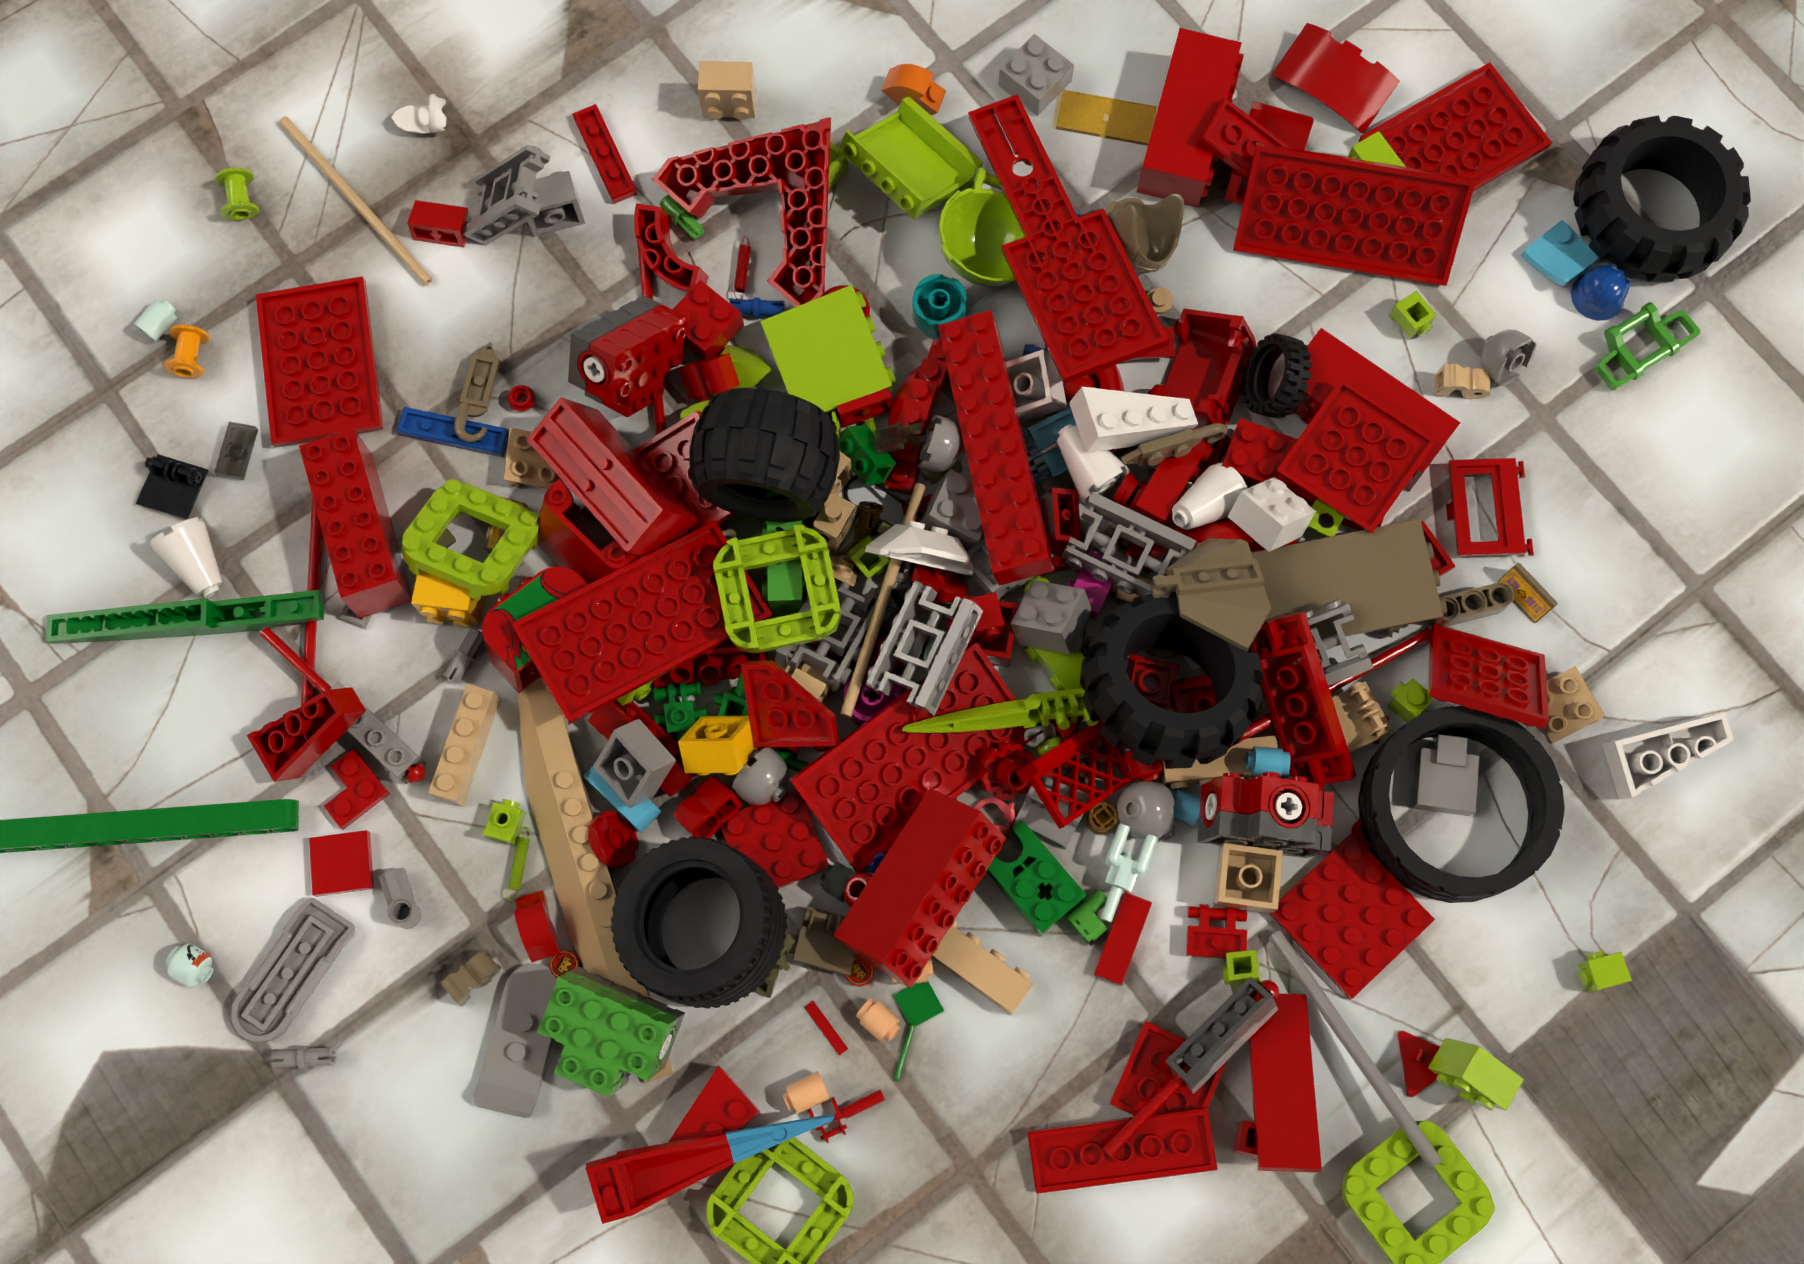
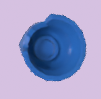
M1614 264L1585 270V274L1579 276L1572 285V303L1577 311L1586 318L1596 321L1609 320L1617 316L1623 309L1630 287V280L1625 277L1624 271L1617 269Z

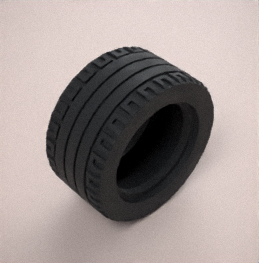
M690 836L689 838L682 837L677 841L670 840L669 843H663L660 847L653 848L649 853H646L640 861L638 860L629 870L628 875L622 880L623 882L619 886V892L615 897V903L612 908L611 931L614 935L613 943H615L616 952L620 955V962L624 963L623 967L625 970L629 971L630 976L636 979L637 983L644 986L648 991L689 1007L719 1008L721 1005L728 1006L731 1002L736 1003L740 998H746L749 996V993H754L757 987L762 985L767 977L769 978L772 969H775L777 966L776 963L781 957V950L785 946V929H787V915L784 913L785 904L782 902L783 897L778 892V886L773 883L774 880L755 861L722 841L705 837L696 838ZM708 878L727 880L737 896L740 908L739 927L731 946L720 958L705 967L692 970L677 968L668 957L662 941V922L668 905L679 891L695 881Z

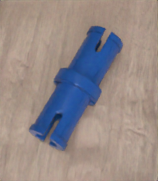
M754 297V300L730 298V304L737 308L743 316H753L754 319L772 317L784 312L785 309L784 301L760 300V297Z

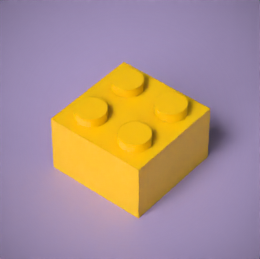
M420 571L416 577L411 604L429 623L443 624V621L454 622V625L458 627L470 628L471 624L480 625L486 595H481V600L470 598V590L425 571Z
M701 716L678 741L685 773H696L700 776L710 773L737 774L758 750V748L753 746L749 716Z

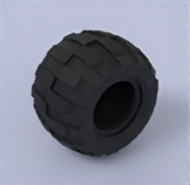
M735 388L721 392L710 399L708 406L704 408L694 427L689 450L690 473L693 474L692 485L695 491L710 504L740 516L771 522H796L816 515L817 512H820L823 502L827 501L835 484L840 460L836 424L825 411L815 404L784 392L761 388ZM766 492H777L780 495L767 498Z

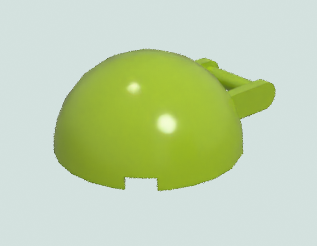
M979 167L972 188L961 192L958 190L946 202L939 220V243L946 262L963 279L981 286H1002L1015 282L1002 253V245L1025 236L1005 194L990 189H982V184L984 183L1002 190L997 177L986 173V169Z

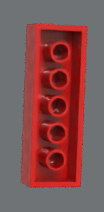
M1240 418L1221 466L1225 468L1231 466L1242 476L1247 488L1275 477L1277 480L1284 482L1287 488L1294 494L1303 498L1310 507L1316 500L1319 501L1276 472L1298 439ZM1329 514L1320 515L1323 518L1334 521ZM1345 517L1341 522L1342 525L1355 530H1363ZM1383 519L1381 520V522L1379 523V525H1378L1377 527H1381V524H1382V522H1383Z

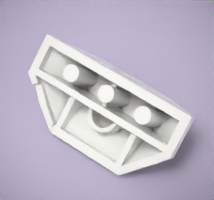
M908 521L907 526L895 524L866 546L865 552L974 576V568L966 550L957 537L947 535V529L932 526L931 531L924 530L925 524Z

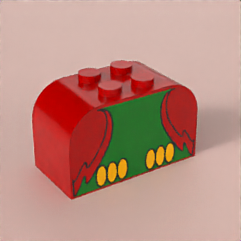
M561 566L549 567L534 577H527L514 592L501 596L497 600L496 605L484 617L482 632L488 657L493 666L518 694L539 679L540 675L512 629L511 623L588 585L572 569Z

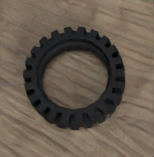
M1272 333L1265 336L1264 340H1260L1257 343L1258 348L1254 347L1251 351L1253 357H1248L1247 363H1249V367H1245L1243 372L1247 375L1245 378H1242V384L1246 385V387L1242 389V394L1246 395L1244 402L1248 404L1247 407L1252 412L1267 417L1284 418L1285 415L1289 416L1292 414V409L1296 410L1298 408V401H1302L1305 397L1302 393L1303 390H1308L1309 385L1306 384V380L1311 379V373L1308 372L1312 368V362L1308 361L1311 358V354L1307 352L1309 348L1302 340ZM1283 353L1285 357L1283 379L1278 391L1270 399L1268 394L1270 373L1276 360Z

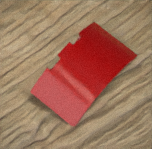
M1306 23L1273 71L1272 76L1317 99L1351 124L1358 132L1364 133L1400 81L1378 61L1375 64L1370 63L1360 56L1363 50L1347 40L1341 44L1331 36L1332 33L1330 31Z
M1253 101L1249 113L1251 118L1289 147L1305 150L1314 122L1313 117ZM1235 169L1232 171L1224 200L1243 204L1248 179Z

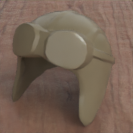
M1171 194L1161 202L1153 205H1146L1136 198H1126L1118 202H1111L1104 210L1135 272L1151 273L1165 267L1177 248L1182 229L1184 214L1182 196L1180 194Z

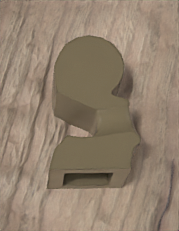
M483 950L473 956L465 965H461L459 971L449 974L440 983L455 1002L463 1006L471 998L469 992L474 988L484 987L491 982L492 978L501 970V966L491 959L487 950Z

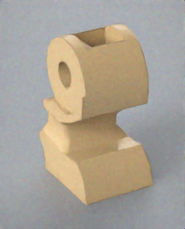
M1444 363L1436 373L1435 397L1449 396L1455 389L1461 391L1464 399L1488 397L1490 395V374L1486 369H1470L1469 366L1465 368L1460 367L1457 363Z

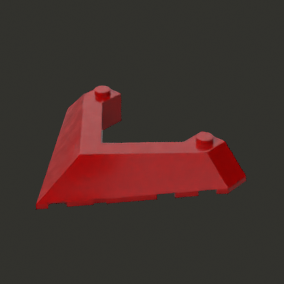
M830 117L807 125L801 124L781 129L780 132H769L730 142L725 146L695 151L690 155L668 158L652 178V181L685 210L700 219L717 198L779 190L782 210H780L781 231L784 236L783 261L767 279V282L796 307L824 296L831 137Z

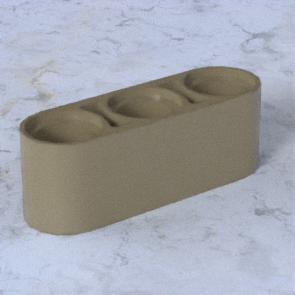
M1494 583L1443 596L1449 617H1443L1442 622L1437 625L1448 627L1499 614L1512 603L1514 591L1506 583ZM1492 594H1498L1502 598L1503 603H1497L1493 599ZM1465 600L1472 601L1476 606V610L1469 609L1465 604ZM1434 619L1429 620L1432 625L1435 624Z

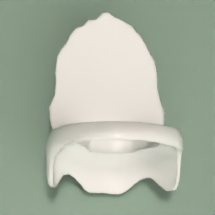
M430 94L429 105L405 106L395 111L391 118L398 128L406 132L426 134L445 131L446 116L442 112V107L446 104V100L437 97L435 94Z

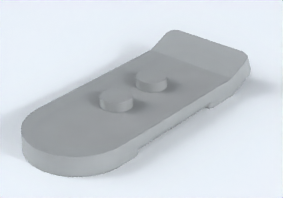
M310 897L306 899L290 918L283 929L282 935L251 980L243 986L235 998L231 1017L236 1031L245 1039L255 1042H269L283 1035L344 946L354 936L355 926L353 923L315 898Z
M534 963L524 965L515 970L505 984L482 1072L474 1093V1103L477 1107L523 1118H529L533 1114L553 1039L537 1032L558 979L552 975L550 968L545 965Z

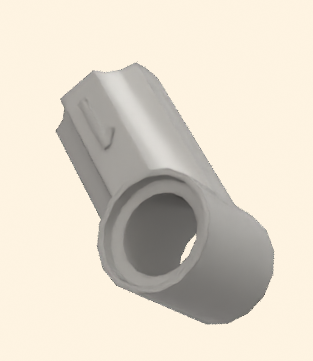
M405 868L391 869L379 876L387 901L389 919L402 928L409 929L415 927L420 922L421 910L416 905ZM405 907H409L410 913L408 917L400 920V911Z

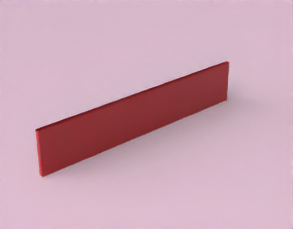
M814 1001L805 1006L807 1012L840 1056L848 1047Z

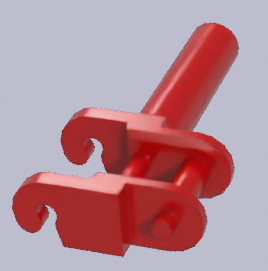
M881 1089L840 1109L835 1098L832 1097L831 1101L836 1110L833 1121L837 1120L839 1126L828 1132H825L823 1128L825 1125L815 1129L816 1131L821 1129L823 1135L820 1138L821 1140L825 1139L827 1144L829 1143L828 1138L842 1132L843 1135H846L844 1129H847L846 1124L842 1125L840 1120L843 1118L848 1119L885 1101ZM808 1109L810 1117H815L812 1109Z

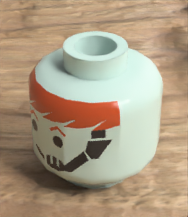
M190 943L176 946L170 952L165 963L168 967V976L190 988L197 986L199 983H206L213 973L211 955Z

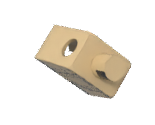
M833 493L829 495L812 525V529L821 536L824 534L829 537L830 540L825 539L830 550L829 553L838 554L860 515V511L855 504Z

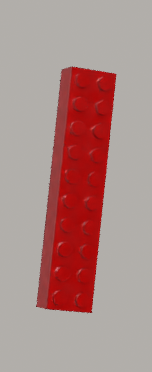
M991 310L938 325L992 573L1000 586L1055 571L998 325Z

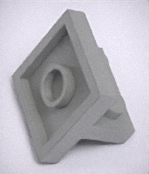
M1041 777L1040 780L1045 788L1052 791L1053 780ZM1060 783L1059 794L1069 797L1070 786ZM1031 786L1014 823L1023 821L1033 833L1066 849L1083 814L1059 829L1033 786ZM1077 789V801L1086 804L1087 794ZM1059 802L1058 808L1064 818L1068 817L1069 805Z

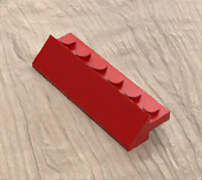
M1305 611L1289 615L1281 614L1265 620L1253 640L1250 651L1251 653H1258L1264 677L1261 685L1283 752L1290 753V776L1306 777L1308 782L1319 784L1322 787L1328 783L1354 779L1357 775Z

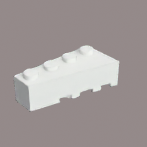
M1081 387L1069 402L1086 453L1139 446V444L1184 430H1193L1198 425L1190 399Z
M1724 712L1603 743L1602 746L1618 798L1627 799L1633 798L1650 786L1658 784L1666 777L1681 771L1698 759L1734 741L1726 713Z

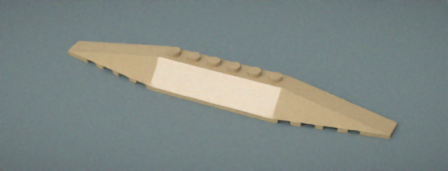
M540 677L518 694L525 787L574 952L587 972L602 976L613 981L614 984L623 985L648 998L650 997L649 991L644 986L638 984L637 980L630 976V972L625 970L623 967L624 963L620 962V955L615 950V943H613L614 935L611 931V917L613 916L614 900L618 892L610 867L604 865L595 856L590 847L588 826L594 818V813L588 797L587 786L568 724ZM669 1057L665 1068L648 1081L643 1080L644 1083L674 1073Z

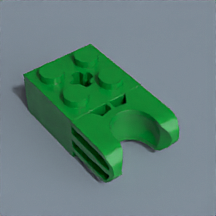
M1018 821L1013 825V836L1021 847V856L1014 862L1008 863L999 860L995 856L986 873L1002 890V893L1038 936L1041 937L1080 904L1087 895L1023 821ZM1043 887L1050 890L1049 900L1045 897L1043 899L1038 897L1039 888Z

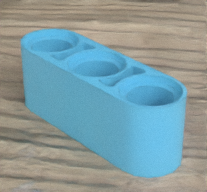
M593 766L583 775L641 833L662 812L650 799L629 808Z

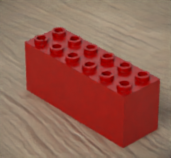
M1179 28L1143 162L1137 193L1161 199L1171 194H1180L1184 204L1199 207L1201 198H1207L1218 157L1197 141L1220 100L1225 97L1232 102L1244 54L1239 53L1242 42Z
M1320 328L1307 345L1309 348L1307 352L1311 354V358L1308 361L1312 362V368L1308 370L1311 373V379L1306 380V384L1309 385L1308 390H1303L1304 399L1298 401V408L1296 410L1292 409V411L1299 415L1305 424L1309 425L1342 377L1437 438L1438 440L1404 487V489L1410 492L1461 422Z
M560 397L526 439L627 553L646 556L683 537L698 520L598 409Z
M354 428L299 445L340 598L360 619L412 602L413 595L370 450Z
M929 788L833 937L866 964L912 988L915 981L921 976L931 956L937 951L948 929L954 924L955 918L964 904L970 899L971 893L978 882L986 874L992 860L1001 850L1006 840L1005 836L981 811Z

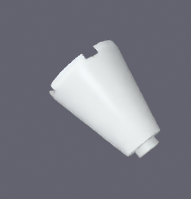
M1068 424L1058 432L1060 437L1056 442L1080 499L1084 504L1087 503L1092 492L1102 496L1116 486L1115 479L1118 476L1123 480L1129 473L1128 467L1109 450L1086 453L1077 425Z
M1216 463L1208 467L1173 506L1172 518L1174 523L1182 529L1189 530L1228 518L1240 492L1247 489L1242 476L1231 466L1228 468L1220 466L1223 463Z
M195 517L171 526L172 531L167 533L166 536L161 532L151 540L150 545L152 549L196 596L203 595L204 598H209L220 592L219 586L223 582L208 531L202 518Z

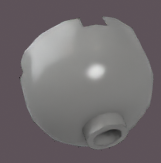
M1511 329L1498 332L1494 336H1489L1482 345V368L1488 370L1490 379L1499 385H1509L1520 376V374L1515 372L1522 365L1527 368L1536 351V343L1526 334Z
M935 415L931 421L935 423L933 431L928 429L919 456V459L923 461L918 464V467L933 472H945L951 469L957 460L962 461L966 451L961 428L955 422Z
M767 747L753 756L757 761L751 766L746 763L732 784L733 791L749 804L757 806L767 804L772 800L777 802L787 791V788L784 787L788 781L787 765L772 748Z
M1151 781L1133 783L1122 792L1118 799L1116 808L1120 824L1130 827L1129 834L1145 839L1150 834L1161 838L1170 831L1175 823L1176 816H1173V806H1176V801L1171 791L1161 783Z

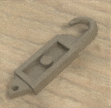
M491 342L484 346L477 354H472L459 400L460 405L454 422V430L457 436L466 442L480 440L487 431L486 427H482L477 434H469L465 431L467 417H480L488 411L500 367V359L496 358Z
M1215 423L1194 430H1184L1139 444L1138 449L1121 457L1123 464H1139V467L1146 464L1153 466L1172 456L1178 458L1187 455L1192 450V447L1199 444L1203 438L1212 436L1207 439L1208 443L1222 439L1227 434L1228 428L1224 424Z

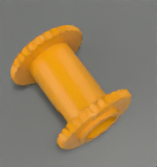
M175 325L171 327L169 333L177 342L174 359L165 361L164 369L170 374L182 378L193 379L202 376L204 370L197 364L200 344H206L209 341L208 333L192 325Z

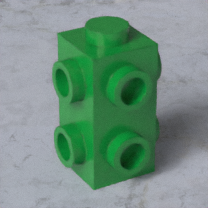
M867 425L849 426L841 433L839 439L840 452L851 459L852 470L863 485L885 483L896 462Z

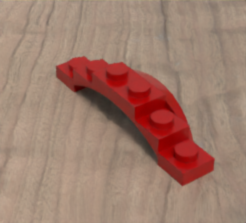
M933 339L927 359L923 358L921 365L905 378L893 401L887 429V452L895 460L896 464L884 484V487L890 491L912 495L920 473L918 467L920 463L919 456L929 420L940 390L949 375L941 340Z

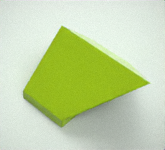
M727 345L722 354L730 353L740 383L739 386L732 389L753 388L772 370L754 350Z

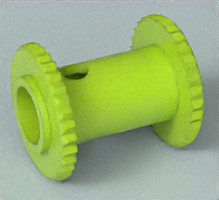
M237 167L227 168L218 172L215 180L219 185L225 187L227 204L220 209L222 217L232 221H242L257 216L259 207L249 202L247 185L254 180V174L248 169Z

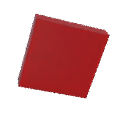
M369 831L309 838L313 896L318 897L374 889Z

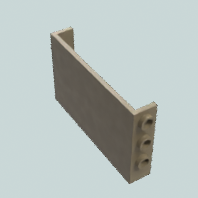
M1420 519L1376 527L1372 534L1366 530L1282 546L1270 552L1263 550L1252 553L1253 559L1258 561L1265 580L1264 589L1272 608L1266 620L1281 614L1289 615L1310 609L1314 613L1324 609L1323 605L1325 603L1340 599L1341 602L1346 601L1349 604L1354 620L1341 624L1344 635L1347 637L1433 619L1435 624L1442 622L1443 614L1447 613L1445 599L1438 595L1437 587L1440 586L1438 570H1432L1430 560L1434 559L1431 543H1426ZM1342 614L1309 626L1315 625L1320 638H1327L1337 634L1331 619Z

